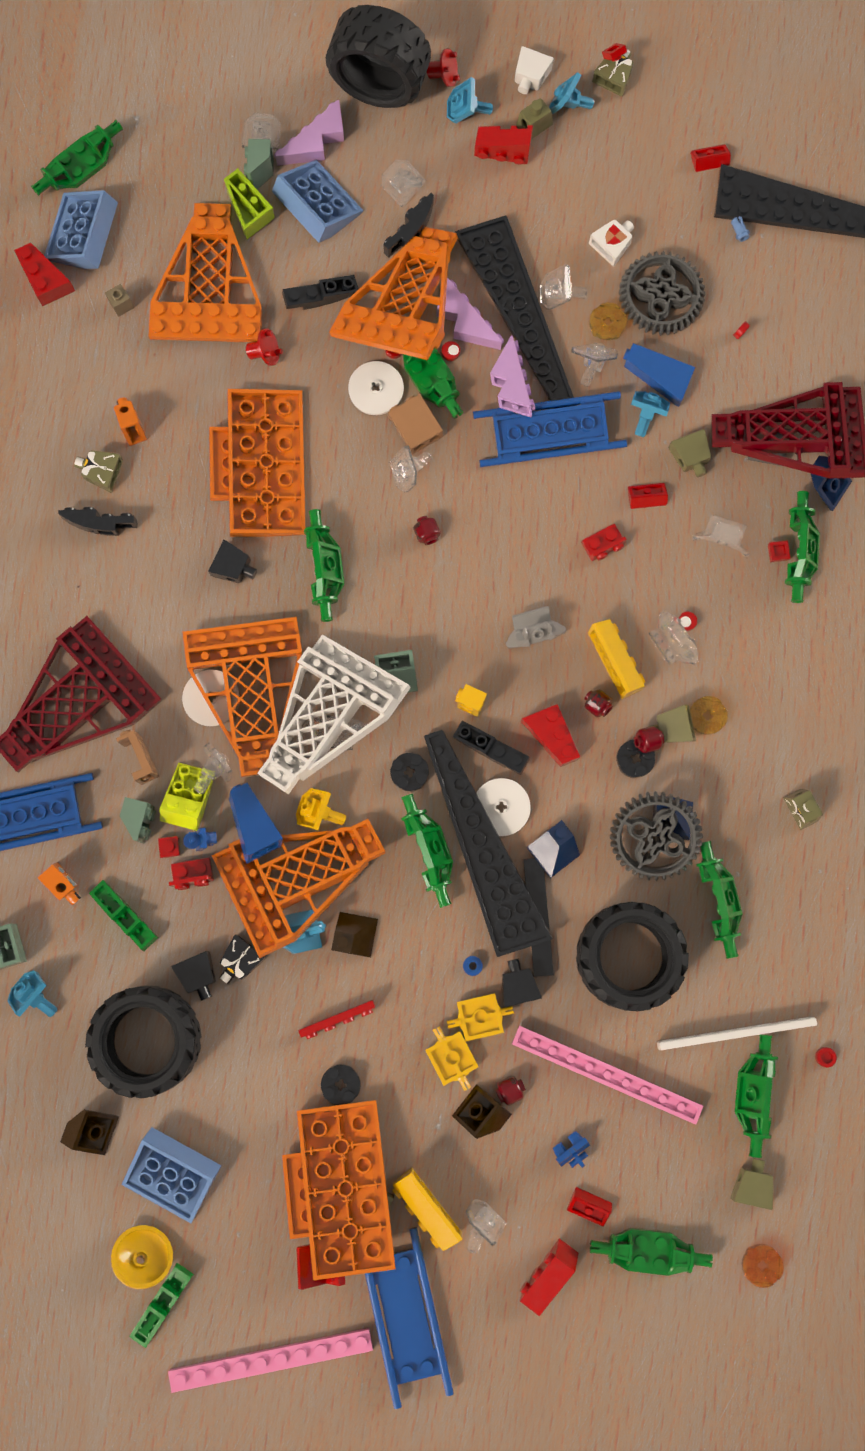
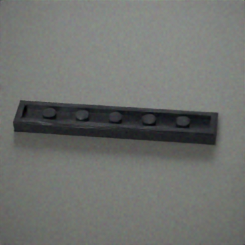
M535 858L523 859L526 888L550 931L544 869ZM551 940L531 946L534 977L554 975Z

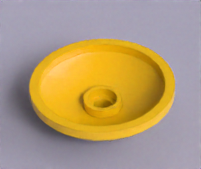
M148 1225L134 1226L123 1232L116 1240L111 1252V1266L114 1274L120 1282L134 1289H147L160 1283L168 1274L173 1261V1250L167 1236L159 1229ZM138 1257L143 1258L144 1262L142 1264L137 1262Z

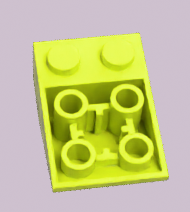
M178 762L160 806V821L197 831L205 812L215 772Z

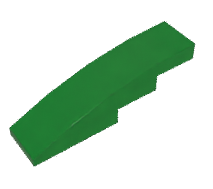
M104 880L89 893L111 920L115 921L142 951H145L158 939L157 935Z
M176 1263L129 1337L144 1348L148 1346L192 1278V1272Z

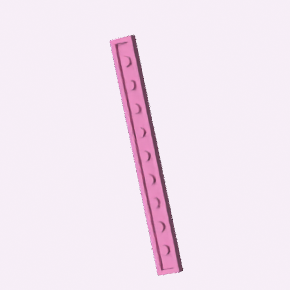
M519 1026L512 1045L695 1125L697 1124L703 1105L522 1026Z
M370 1328L169 1369L171 1393L373 1351Z

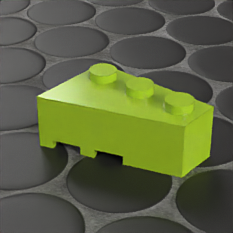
M237 168L224 178V182L245 237L248 240L271 222L275 216L273 207Z

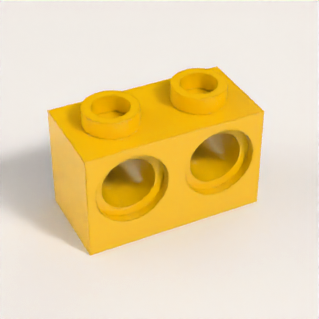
M466 684L464 689L460 687L456 695L457 708L478 717L486 700L487 693Z

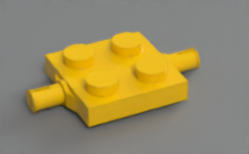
M495 993L458 1001V1018L447 1020V1024H451L448 1025V1029L460 1026L464 1033L465 1042L504 1033L502 1016L514 1014L513 1007L500 1008Z
M440 1026L437 1027L440 1035L436 1028L433 1029L438 1041L433 1046L425 1049L443 1086L452 1081L459 1080L464 1091L467 1090L464 1082L468 1089L471 1088L466 1076L469 1072L478 1068V1065L461 1032L459 1031L451 1036H444Z

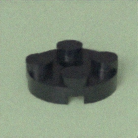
M632 739L619 748L616 762L619 770L625 776L630 778L643 777L654 767L655 752H641L636 748ZM638 754L641 761L635 764L632 763L631 755L635 756Z
M404 753L393 761L390 775L397 787L404 791L412 792L420 789L425 784L429 775V769L426 761L419 754ZM407 767L415 770L412 773L413 777L404 774L407 771Z
M337 1064L329 1068L321 1080V1090L324 1098L335 1105L351 1103L358 1096L361 1087V1081L357 1072L345 1064ZM340 1079H343V1083L346 1084V1088L344 1087L342 1090H338V1086H335V1082H339Z

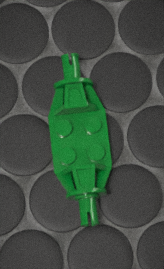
M114 120L105 129L96 125L95 130L80 137L57 155L46 168L42 167L40 170L43 177L34 185H31L34 192L39 196L50 186L56 191L64 188H78L104 168L110 150L114 147L111 138L123 130L120 123ZM103 141L105 145L103 146L102 150L99 151L97 146ZM61 174H63L66 177V179L63 180H54V178L60 176Z
M433 349L428 360L403 354L404 369L423 399L436 404L438 408L447 406L454 419L458 418L457 414L461 416L463 410L456 402L460 393L456 389L455 377L437 349ZM438 392L439 395L441 396V398H439V397H438L436 394H434V393Z
M798 491L797 507L789 509V515H791L790 528L794 532H798V539L800 541L799 548H797V558L799 560L788 563L787 579H785V584L792 586V603L804 602V587L812 584L810 579L818 570L820 532L811 517L816 514V511L808 507V491Z
M313 509L309 511L311 526L304 529L307 549L313 550L312 554L315 564L316 582L311 584L312 604L320 606L321 622L333 621L331 604L338 602V595L345 584L341 548L329 534L330 527L322 525L321 510ZM331 588L329 596H326V590Z
M409 794L401 797L407 811L406 816L402 817L401 820L405 823L408 836L416 835V842L421 849L423 862L427 866L428 870L421 873L427 886L426 891H435L439 907L442 908L452 904L446 887L452 883L449 879L453 860L441 826L425 814L427 813L426 809L418 810L414 795ZM439 870H442V872H441V882H440Z
M711 841L702 842L700 850L703 861L696 864V867L700 869L702 883L713 881L712 891L717 898L718 914L722 918L711 921L716 936L714 941L720 940L723 942L726 959L738 957L739 954L734 939L737 936H741V932L737 933L743 914L734 877L720 863L723 861V858L717 859L714 857Z
M763 1034L759 1035L758 1052L756 1054L750 1053L751 1057L738 1071L735 1114L744 1129L743 1135L751 1138L749 1156L755 1158H762L763 1140L771 1139L772 1137L769 1134L772 1121L769 1114L772 1079L776 1075L775 1060H778L777 1056L770 1054L772 1036ZM763 1060L761 1071H753L757 1062ZM749 1118L756 1119L757 1131H753Z
M629 1228L616 1235L611 1234L609 1242L590 1241L591 1254L607 1255L609 1264L615 1263L625 1270L670 1276L682 1272L691 1273L694 1265L712 1268L713 1264L711 1263L713 1261L712 1254L695 1253L693 1244L685 1243L670 1232ZM627 1241V1244H616V1242ZM676 1247L684 1249L686 1252L677 1250Z

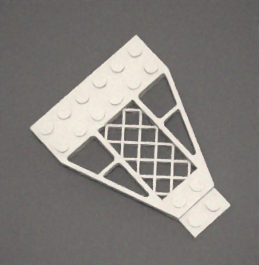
M321 635L313 648L308 647L297 661L299 667L277 741L271 748L269 758L257 773L288 795L299 779L304 781L387 721L411 688L407 683L324 635ZM306 671H309L319 677L320 681L305 700L299 696V691ZM332 688L333 694L324 697L325 692ZM346 697L347 703L338 705V698ZM299 700L303 705L291 720L296 701ZM333 700L334 707L326 709L325 702ZM321 704V710L313 712L315 706ZM361 705H365L380 714V716L359 731L348 726L349 721ZM335 712L336 719L327 721L326 714ZM322 716L323 723L315 725L314 718ZM309 719L310 726L302 728L305 720ZM324 728V735L316 737L315 730ZM343 730H348L354 734L327 753ZM311 732V739L303 741V733ZM298 735L299 742L291 744L292 738ZM312 744L313 751L305 753L304 746ZM299 748L300 754L292 749Z

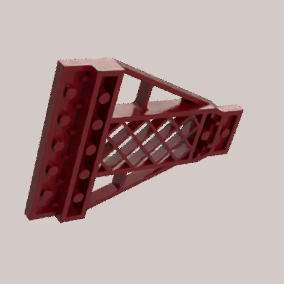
M843 382L823 383V387L754 410H740L731 414H712L711 416L712 448L731 447V452L826 478H865V423L861 387H843ZM822 397L823 408H797L799 403ZM793 406V409H784ZM807 424L812 429L807 431L803 427ZM788 425L793 429L788 432L784 427ZM770 426L773 430L768 432L765 428ZM817 431L820 434H822V436L820 438H817L813 434ZM778 432L783 435L781 439L775 436ZM799 432L803 436L799 439L794 434ZM759 433L765 436L761 440L755 437ZM795 453L797 455V460L782 457L775 454ZM801 453H827L828 468L802 462Z
M85 616L73 628L70 626L56 638L57 641L16 718L11 721L8 729L0 736V754L18 773L33 760L45 758L133 726L162 701L160 696L88 616ZM64 647L78 664L57 681L48 670L59 649ZM47 674L55 684L30 705ZM76 676H85V686L75 685ZM89 677L97 686H89ZM62 688L71 689L70 699L60 698ZM75 689H84V699H74ZM88 689L98 690L97 700H87ZM47 701H56L55 711H46ZM60 701L70 702L69 712H59ZM74 702L83 703L82 713L73 712ZM108 702H112L127 718V722L101 731L93 722L92 717ZM87 703H95L87 710ZM32 714H41L40 724H31ZM45 714L55 715L54 725L45 724ZM59 715H68V726L58 725ZM72 715L80 716L76 721L72 723ZM85 722H90L97 730V733L61 745L63 741ZM32 727H40L39 735ZM44 728H54L53 738H43ZM58 728H64L65 730L57 736Z

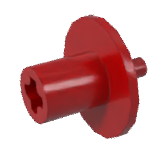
M446 48L442 51L440 60L429 63L427 69L429 79L442 78L447 87H453L457 81H460L456 51L453 52L451 49Z
M268 328L260 330L258 341L246 344V354L249 359L262 358L269 366L276 365L279 355L283 353L282 349H279L275 335Z

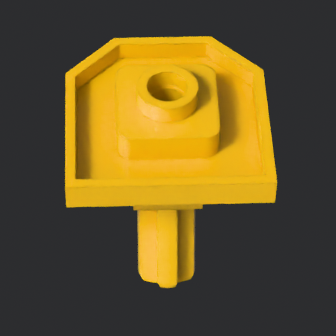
M310 788L302 795L296 811L297 824L314 830L319 829L322 820L343 825L346 815L331 810L327 806L331 793Z

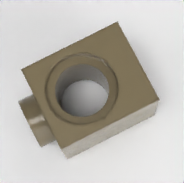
M121 284L105 292L109 303L118 317L134 308L131 299Z

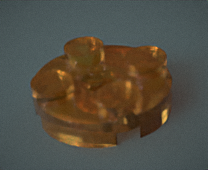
M757 1244L746 1249L742 1258V1271L745 1277L755 1286L768 1288L773 1286L777 1280H780L783 1275L784 1264L778 1252L771 1246ZM764 1260V1263L768 1264V1266L763 1271H760V1268L757 1267L758 1263Z

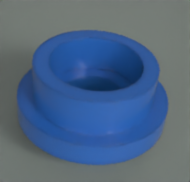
M470 956L465 959L463 963L465 973L470 976H476L482 971L483 964L478 957ZM475 962L477 965L476 969L471 970L469 964Z

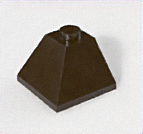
M340 912L331 950L371 958L378 919Z
M476 1084L452 1117L472 1136L478 1139L499 1131L512 1114Z
M84 1109L67 1122L60 1142L71 1150L105 1155L119 1116Z

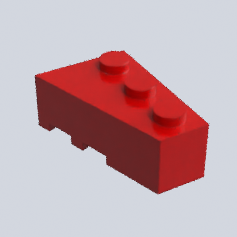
M517 125L511 126V129H501L500 126L478 127L474 156L481 159H496L499 162H514L518 165L527 164L533 125H528L527 129H517Z
M32 243L14 250L42 306L75 292L71 281Z
M558 704L521 719V723L539 741L560 767L580 758Z
M559 1238L541 1265L534 1270L530 1281H526L521 1287L520 1302L540 1316L575 1273L579 1253Z

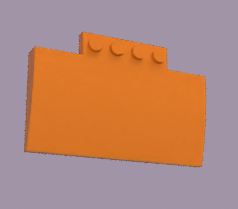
M228 389V427H209L210 501H229L230 537L305 535L302 390Z
M377 1100L297 1111L301 1153L282 1155L290 1239L309 1237L313 1280L396 1269Z

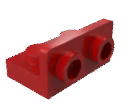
M614 523L583 539L581 543L591 561L596 559L600 561L608 556L607 553L613 550L618 552L623 549L627 539L622 537Z

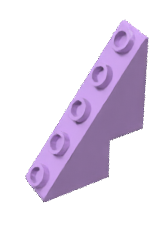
M339 100L329 104L327 109L322 114H318L312 123L304 126L296 137H292L288 141L286 146L276 151L274 157L276 158L277 166L312 162L314 160L323 161L325 160L323 144L344 141Z
M447 278L445 319L456 321L453 339L501 350L502 343H504L502 336L492 330L489 321L484 320L480 316L479 310L475 306L472 307L468 297L464 293L459 292L456 283L452 279L449 280ZM439 305L437 306L436 317H439Z
M510 336L490 372L492 385L501 388L497 396L500 408L532 417V410H535L533 399H529V395H531L530 386L525 384L527 380L526 371L521 369V366H523L522 356L517 354L520 351L518 341H514L513 336Z

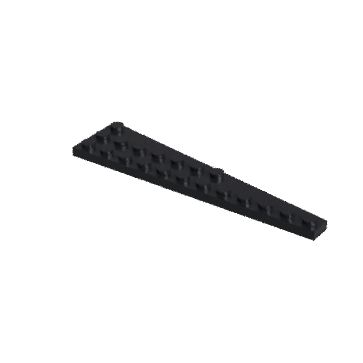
M721 164L714 218L733 220L740 216L743 222L865 238V206Z
M507 215L455 231L458 236L457 240L515 341H518L519 348L549 400L574 398Z
M439 730L425 735L424 738L496 956L500 957L552 940L553 937L444 731Z

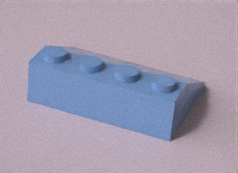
M317 160L279 174L272 189L275 196L318 243L334 236L363 212V209Z
M104 190L63 193L44 256L49 261L82 269H98L118 202Z
M151 1127L142 1139L121 1185L192 1223L221 1165Z

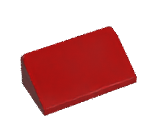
M725 144L692 150L690 153L696 172L720 168L721 164L730 165L731 153Z
M665 483L628 486L631 509L667 505L668 493Z
M576 1187L568 1204L567 1211L604 1227L611 1214L612 1203Z

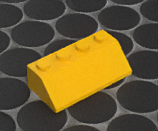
M610 619L591 625L588 635L621 699L643 690L645 679L641 673L638 674L634 658L632 656L629 657L626 651L628 650L627 644L624 640L620 639L617 625L612 623Z
M412 1167L393 1182L394 1189L392 1191L399 1200L403 1198L407 1203L405 1208L412 1216L414 1214L419 1219L418 1225L424 1232L428 1231L432 1236L430 1240L437 1249L440 1247L444 1251L463 1239L462 1231Z

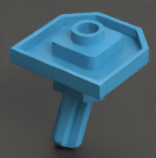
M575 73L556 88L553 94L555 96L549 105L552 114L556 113L563 106L575 109L577 106L586 109L593 108V98L580 95L581 92L575 88L582 76L581 74Z
M472 77L453 88L447 100V118L456 124L468 116L474 115L475 112L490 115L493 111L491 103L477 101L475 96V79Z
M635 391L631 405L642 408L635 435L645 437L654 413L667 417L670 402L656 393Z
M313 910L285 915L292 932H296L314 912ZM315 920L295 942L283 948L292 954L322 948L319 933L325 931L326 924L323 921Z
M34 970L23 974L11 988L7 1001L14 1013L19 1017L29 1006L37 1007L47 1016L52 1017L57 1012V1007L44 998L42 990L47 985Z

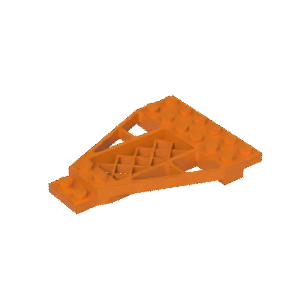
M194 203V216H192L151 299L148 337L154 340L258 341V334L262 328L263 311L231 225V204ZM203 242L207 248L200 253L196 247ZM187 243L185 274L171 275ZM221 243L225 249L218 253L214 248ZM233 244L238 252L246 277H232ZM193 251L198 255V256H197L196 258H194V259H193ZM212 251L216 257L209 262L205 256ZM226 254H227V260H225V259L223 258V256L226 255ZM202 259L206 265L199 270L195 264ZM221 260L224 266L217 270L213 265ZM192 268L197 272L194 276H192ZM211 268L215 274L208 279L204 273ZM225 271H226V279H225V277L222 275V273H224ZM201 276L206 282L198 287L194 281ZM220 277L223 283L217 288L212 282ZM168 281L185 282L183 302H158ZM231 284H249L256 304H230ZM191 285L196 289L192 294ZM210 285L214 291L207 296L203 290ZM224 288H225V296L221 293V291H222ZM200 293L205 299L200 303H196L193 299ZM219 294L223 300L219 303H213L211 299Z
M424 227L419 237L414 236L344 303L329 331L331 337L428 360L433 349L439 348L445 336L444 322L448 264L451 251L458 239L457 234ZM419 263V267L410 271L409 267ZM434 267L432 272L428 274L425 273L426 270ZM394 268L385 285L377 284ZM423 272V276L414 280L413 276ZM409 278L412 279V281L407 284L402 285L401 283ZM441 279L440 297H434L432 295ZM427 281L424 287L418 289V285ZM413 287H416V290H415V291H413V292H411V293H409V294H406L405 291H407V290H409V289H411V288H413ZM370 290L382 292L373 308L355 305ZM404 293L405 296L394 299V296ZM419 296L416 302L410 303V300ZM408 301L409 305L401 309L398 308L399 305ZM428 303L439 305L438 323L420 320ZM395 307H396V309H397V311H395V312H393V313H388V312H386V311L391 310V309H393V308H395ZM412 311L411 314H410V316H408V317L402 316V315H404V314H406V313Z
M297 617L183 631L187 669L237 754L241 777L258 775L257 773L269 758L272 746L277 741L281 724H277L273 690L275 688L290 687L282 717L283 721L299 667L297 661L302 656ZM296 656L297 661L292 681L273 684L270 677L269 660ZM250 662L246 668L240 664ZM254 662L263 667L257 676L248 670ZM235 664L244 670L238 679L229 673ZM221 666L225 690L205 693L193 671L195 669ZM265 670L267 683L259 678ZM246 672L255 678L249 687L240 681ZM228 676L235 680V683L231 686L230 689ZM257 680L266 686L260 695L251 689ZM238 683L246 688L241 697L232 692ZM267 689L269 691L270 702H268L266 699L262 697ZM249 691L257 696L252 705L243 700ZM230 694L238 699L233 707ZM226 696L231 731H227L209 697ZM260 699L268 705L263 713L254 708ZM240 702L249 707L243 716L235 711ZM270 707H271L273 722H272L270 719H268L266 716H264V715L267 713V711L270 709ZM251 710L260 715L255 724L245 719ZM233 713L241 718L236 726L234 725ZM262 718L271 724L265 733L256 727ZM243 720L252 726L246 735L237 730ZM274 726V733L268 734V732ZM254 729L262 734L249 736ZM235 731H236L238 734H240L242 737H241V738H236V733H235Z
M369 819L351 827H342L333 831L281 835L283 838L281 847L285 854L262 865L259 864L257 859L246 863L239 839L228 844L229 848L211 855L259 958L295 942L368 866L369 861L386 854ZM315 839L289 852L283 843ZM325 845L335 846L332 854L323 852ZM338 849L342 857L336 856V852ZM307 853L317 854L314 862L305 860ZM320 856L330 858L328 866L318 864ZM333 860L343 862L341 870L331 868ZM290 861L299 862L296 871L287 868ZM303 864L312 866L309 875L300 872ZM316 868L325 870L323 879L313 876ZM271 870L281 871L279 879L269 877ZM285 872L294 875L292 883L282 881ZM329 872L335 874V875H333V876L327 878ZM298 876L308 879L305 887L295 885ZM311 880L318 882L309 887ZM268 881L276 883L274 891H272ZM344 881L318 909L315 908L311 900L313 895ZM280 885L289 887L287 896L277 894ZM293 889L300 891V892H297V893L291 895ZM302 900H308L314 913L296 932H292L283 914V910Z

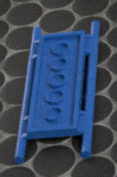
M620 391L534 403L535 410H532L534 411L532 412V417L515 414V412L503 408L473 411L474 419L493 417L498 454L497 458L479 460L480 467L627 447L626 440L608 442L609 437L603 401L621 399ZM586 443L584 446L520 454V452Z
M93 773L0 792V841L58 829V831L0 843V851L103 829L102 821L82 825L74 785L94 780Z
M417 1227L409 1229L413 1249L394 1253L396 1269L365 1273L394 1409L402 1407L397 1386L399 1384L441 1374L446 1396L454 1394ZM418 1274H419V1276H420L421 1286H422V1290H423V1295H424V1299H425V1304H426V1308H427V1313H428V1317H429V1322H430V1326H431V1331H432V1335H433V1340H434L435 1348L433 1347V1342H432V1338H431V1333H430V1329H429V1324H428L427 1315H426V1311H425V1306H424V1302H423V1297H422V1293H421V1288H420V1284H419ZM377 1284H378V1288H379L380 1298H381V1302H382V1307H383L384 1316H385V1321H386L387 1330H388V1334H389L390 1344H391L392 1353H393V1357H394L393 1359H391L390 1349H389V1345H388V1340H387V1336H386L385 1326H384L383 1317H382L381 1308H380V1303H379V1299H378V1294H377V1289H376V1285H377Z

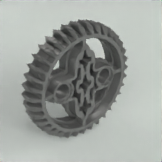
M656 251L653 256L649 252L646 257L642 255L640 260L636 259L634 264L631 263L629 265V269L625 270V275L622 276V282L619 285V302H622L621 308L624 309V315L629 314L628 321L633 319V326L638 323L639 330L644 327L646 328V333L652 330V335L658 331L660 336L663 332L668 336L671 331L675 334L678 330L682 331L684 326L687 328L690 326V323L695 321L705 301V285L702 284L703 278H699L700 272H695L696 266L690 267L691 261L686 263L684 262L685 257L679 259L678 254L674 257L671 252L665 255L663 251L659 255ZM652 266H661L656 270L654 279L643 277L636 282H632L640 271ZM675 270L682 273L688 279L692 286L693 294L689 291L688 287L675 283ZM630 292L633 293L638 301L648 303L647 313L649 318L640 313L634 306ZM691 304L690 309L684 316L672 321H662L667 318L670 308L682 309ZM655 308L661 309L662 312H657Z
M656 791L654 796H650V793L646 792L645 798L639 794V800L632 797V804L625 802L626 808H619L621 814H615L616 819L612 820V825L614 826L610 827V832H612L610 839L613 840L610 842V845L614 847L612 849L613 854H617L616 860H621L620 865H626V871L632 870L634 876L638 872L641 879L644 875H647V880H650L651 876H654L656 881L659 879L658 876H662V879L665 880L666 875L673 878L674 872L680 875V869L686 871V864L692 866L691 859H697L695 853H700L698 846H702V841L699 840L703 838V834L700 833L702 826L699 825L700 819L696 818L697 813L692 812L691 806L686 807V801L680 803V797H676L673 800V794H669L667 798L665 792H662L661 796H658ZM646 806H668L667 808L660 809L652 820L640 815L629 818L635 811ZM676 810L684 816L690 828L691 836L688 848L685 847L683 838L673 832L678 823ZM624 824L627 825L628 833L633 838L639 840L635 848L637 862L624 849L622 843ZM641 824L644 827L641 830H636L634 826ZM673 842L678 844V846L675 848H670L668 846L670 843ZM660 852L670 857H678L683 854L678 860L665 866H646V864L653 863Z

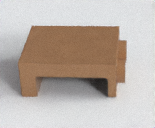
M420 394L409 397L405 403L400 406H393L388 412V419L394 423L407 444V449L411 455L443 437L442 428Z
M130 729L121 732L120 736L116 738L117 742L124 747L132 745L142 769L131 773L134 781L143 785L158 778L159 775L141 735Z

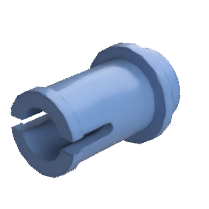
M742 217L734 218L731 224L736 232V239L740 242L746 241L750 237V231L746 229Z

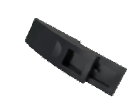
M432 193L428 196H423L418 205L410 208L405 214V224L399 227L396 234L389 236L383 244L384 254L388 258L399 248L404 247L414 236L419 237L423 228L427 226L434 204V195Z
M355 275L319 280L318 284L286 288L282 290L286 309L303 307V310L349 298L358 290Z
M67 507L64 510H58L60 517L69 524L95 534L119 536V529L137 528V519L129 513H122L121 516H113L112 514H102L100 516L99 512L93 507H84L83 510Z
M461 721L453 735L454 739L477 753L520 775L530 760L529 756L496 740L495 737L464 721Z

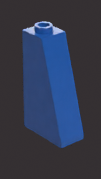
M633 343L631 349L627 348L623 357L626 360L624 367L679 407L695 367Z
M248 783L234 786L230 790L229 802L246 863H249L281 847L283 838Z

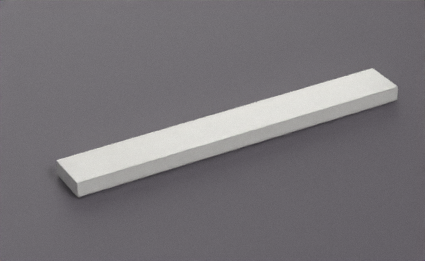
M805 1017L658 1041L657 1047L659 1050L804 1028L816 1026L817 1021L815 1017Z

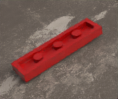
M368 1001L298 1030L300 1037L306 1036L307 1039L317 1036V1031L324 1029L327 1032L335 1029L336 1023L343 1021V1024L354 1021V1016L361 1014L362 1017L373 1013L372 1009L376 1007L374 1001Z

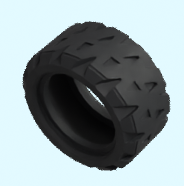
M358 5L355 8H349L339 17L325 57L326 67L333 80L355 99L375 107L399 108L412 103L418 97L431 60V48L429 41L425 39V34L420 28L402 14L381 6Z
M626 902L607 907L588 921L577 943L576 962L583 983L598 1000L608 1006L621 1010L638 1012L662 1005L679 990L685 979L684 974L688 969L689 953L686 951L687 942L682 930L678 928L675 920L666 912H662L656 906L647 903ZM623 923H635L647 928L658 940L662 952L661 967L656 977L646 986L635 990H625L615 985L606 976L601 965L600 953L604 939L611 930Z
M139 986L115 993L104 1001V1004L96 1010L90 1020L91 1025L86 1033L85 1048L88 1047L87 1060L91 1070L96 1072L97 1079L107 1089H112L116 1094L128 1098H148L168 1091L183 1081L192 1071L194 1063L197 1062L201 1049L200 1038L202 1036L199 1021L195 1017L196 1013L179 994L159 986ZM138 1007L151 1008L160 1012L169 1021L174 1031L175 1046L172 1057L162 1070L154 1074H140L130 1070L121 1062L115 1049V1032L118 1024L127 1013Z

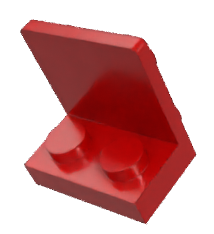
M209 857L171 864L173 881L169 882V886L175 887V890L190 889V885L193 884L198 887L208 886L210 881H214L211 859Z
M310 1244L296 1248L298 1289L304 1290L323 1284L345 1285V1276L313 1280Z

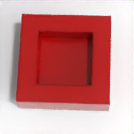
M615 43L602 51L604 59L614 62L621 59L622 55L627 52L624 44Z
M788 540L768 543L770 563L791 559Z
M178 836L158 838L160 858L181 856Z

